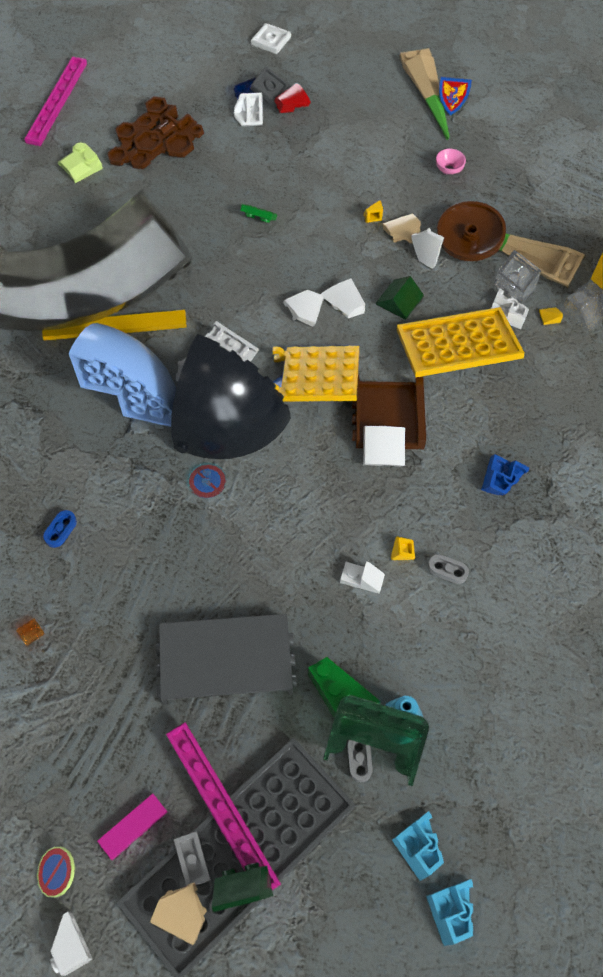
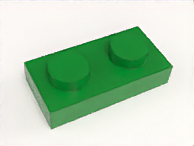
M248 204L241 205L240 211L245 212V216L252 218L259 216L261 221L270 223V220H276L277 213Z

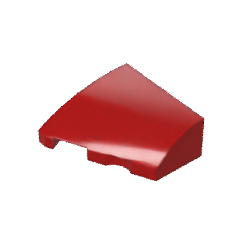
M294 84L274 100L279 113L294 112L295 108L306 107L311 103L307 93L299 84Z

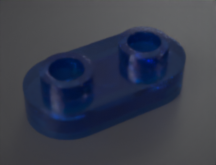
M256 78L237 84L234 87L235 97L239 99L240 94L255 93L250 89V86Z

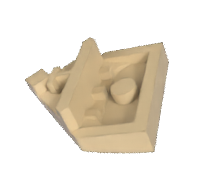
M412 213L383 223V230L390 236H393V242L407 240V242L413 243L411 236L415 233H420L421 224L419 219Z
M195 882L175 891L169 890L165 896H162L150 923L194 945L205 920L204 914L207 911L201 905L198 898Z

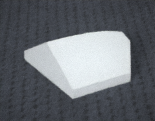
M262 93L240 94L234 107V116L241 126L263 125Z

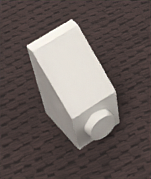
M71 912L63 914L51 949L53 956L50 959L51 965L55 973H60L62 976H67L93 960L76 919Z

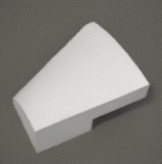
M352 279L340 282L321 293L324 296L323 301L326 299L332 304L334 309L341 311L347 318L365 312V303Z
M499 288L491 309L501 307L509 324L521 329L529 308L520 304L513 297L507 298L503 295L504 290Z

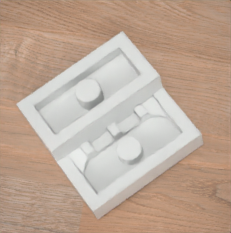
M364 426L363 465L405 466V428Z

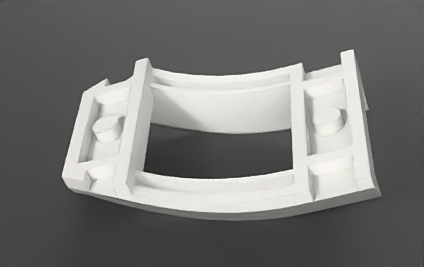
M216 321L211 332L207 333L205 337L219 342L220 346L228 352L234 350L244 362L247 359L251 362L259 349ZM183 359L182 361L179 360L178 362V373H176L177 382L179 381V377L185 359Z

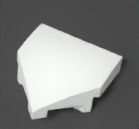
M428 228L423 232L413 234L411 238L418 260L433 269L436 266L444 237L431 232V229Z
M306 290L284 300L283 303L285 306H288L292 313L293 321L297 319L313 327L316 324L324 296Z

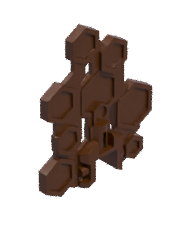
M153 96L145 103L147 109L145 114L138 117L134 123L123 122L115 128L122 145L114 147L107 153L110 164L122 166L124 163L131 162L133 168L145 169L161 153L168 152L169 156L184 158L194 150L192 142L195 140L194 138H200L204 135L203 127L190 114H186L177 121L176 105L167 104L165 98ZM160 120L161 124L151 131V129L156 126V122ZM134 143L135 148L131 151H128L130 148H132L131 145Z

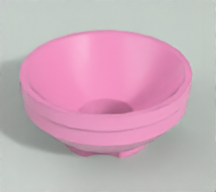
M444 149L436 157L437 168L446 175L462 171L466 162L464 154L456 149ZM452 166L454 169H447L445 167Z

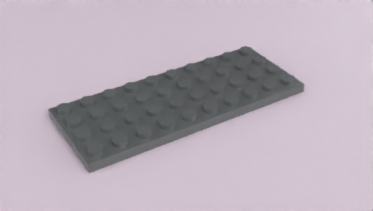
M292 738L230 796L279 882L356 807L355 803L295 738ZM212 814L193 831L198 833L211 879L196 886V893L201 905L207 911L204 914L205 920L194 945L150 923L159 899L165 896L169 890L175 891L186 887L176 848L117 902L174 977H185L261 901L216 912L212 911L215 879L223 877L222 871L236 868L237 873L244 871Z

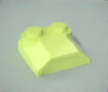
M85 143L75 144L72 148L73 152L58 162V165L68 173L75 183L103 169L102 163L95 152Z

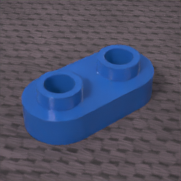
M69 510L59 512L46 529L43 537L49 547L57 548L61 546L77 524V519L73 512Z

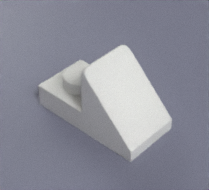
M367 561L365 567L346 562L340 583L380 594L385 574Z

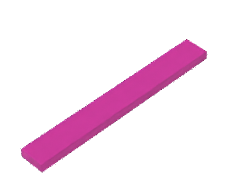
M72 56L26 135L25 142L27 144L41 146L87 65L86 59Z
M186 722L168 732L166 736L244 871L245 865L259 862L260 867L267 866L273 891L281 883Z

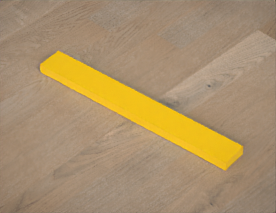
M185 310L43 322L42 337L44 341L77 338L87 326L93 323L107 325L125 333L187 328Z

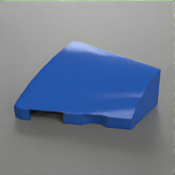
M494 454L490 457L481 490L495 495H506L511 487L519 481V478L529 471V467L516 460L509 462Z

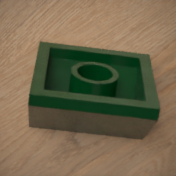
M407 276L394 279L377 300L376 305L406 320L421 301L424 294L413 278Z

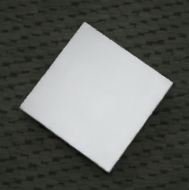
M265 23L252 38L251 45L278 54L291 38V32Z

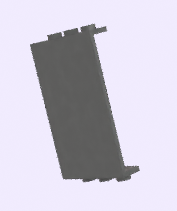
M287 614L160 623V643H156V654L160 656V664L156 665L157 677H160V685H157V698H161L163 705H168V700L284 690H288L289 695H293V688L297 687L296 674H292L291 667L295 666L294 653L290 654V646H294L293 633L288 632Z

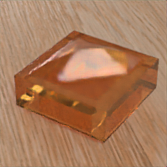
M35 618L16 630L26 646L45 634Z

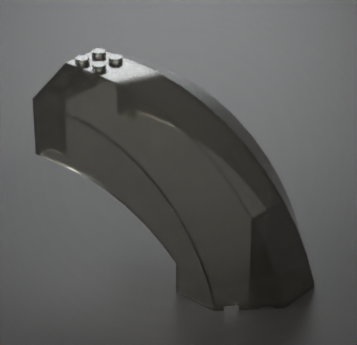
M141 190L101 224L66 242L46 248L8 252L0 244V328L24 331L56 330L79 326L105 318L131 306L152 293L167 280L175 278L179 270L185 269L190 265L192 257L171 223Z

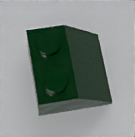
M259 862L245 865V871L237 873L236 868L222 871L223 877L216 878L214 881L212 911L216 912L274 896L268 867H260Z

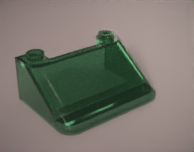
M347 695L339 702L324 748L323 760H328L330 753H340L345 748L347 739L395 753L396 770L400 774L406 775L408 785L413 786L429 732L428 722L420 715Z

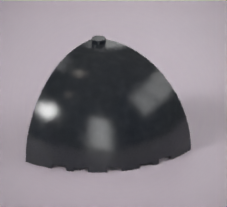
M199 334L196 335L185 359L174 397L171 418V434L174 449L180 453H188L208 459H232L262 449L282 433L291 419L289 407L283 402L284 396L275 389L276 385L268 376L263 377L258 373L259 368L248 359L244 362L234 350L228 352L219 347V342Z

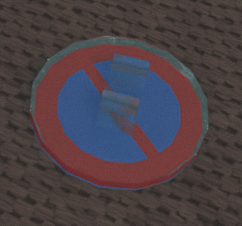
M211 463L196 466L188 477L190 490L193 494L202 498H212L219 495L224 490L227 482L223 469Z

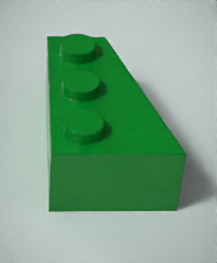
M328 657L308 667L309 678L341 730L379 708L381 701Z

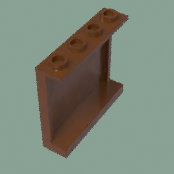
M358 375L357 401H352V409L356 410V413H352V425H356V430H352V441H356V448H363L364 426H391L405 428V449L424 450L426 444L423 376L415 377V382L359 381Z

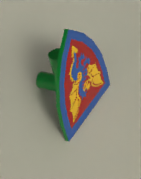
M440 78V99L450 116L456 113L466 102L472 80Z

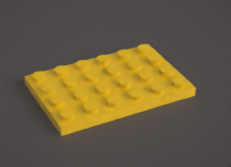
M501 307L397 325L398 335L415 377L524 358V351Z

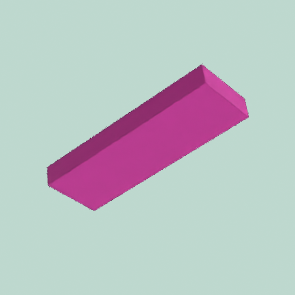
M151 794L97 842L113 861L168 812L156 796Z

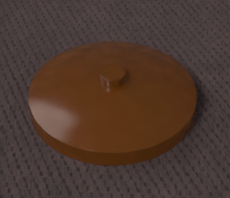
M466 201L451 206L442 214L438 222L437 234L444 237L441 247L450 256L463 261H480L491 257L502 247L506 235V224L502 215L492 206L477 201Z

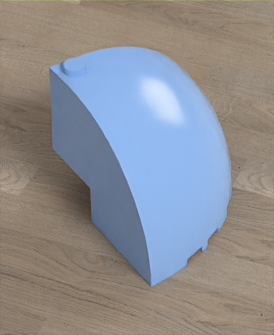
M99 323L87 326L79 334L68 353L80 387L117 395L122 414L125 417L171 427L176 386L161 360L147 346L121 330Z

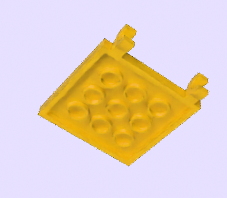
M359 346L287 347L286 351L281 347H273V354H278L274 355V363L285 361L282 386L279 387L275 384V389L284 396L283 402L357 401Z

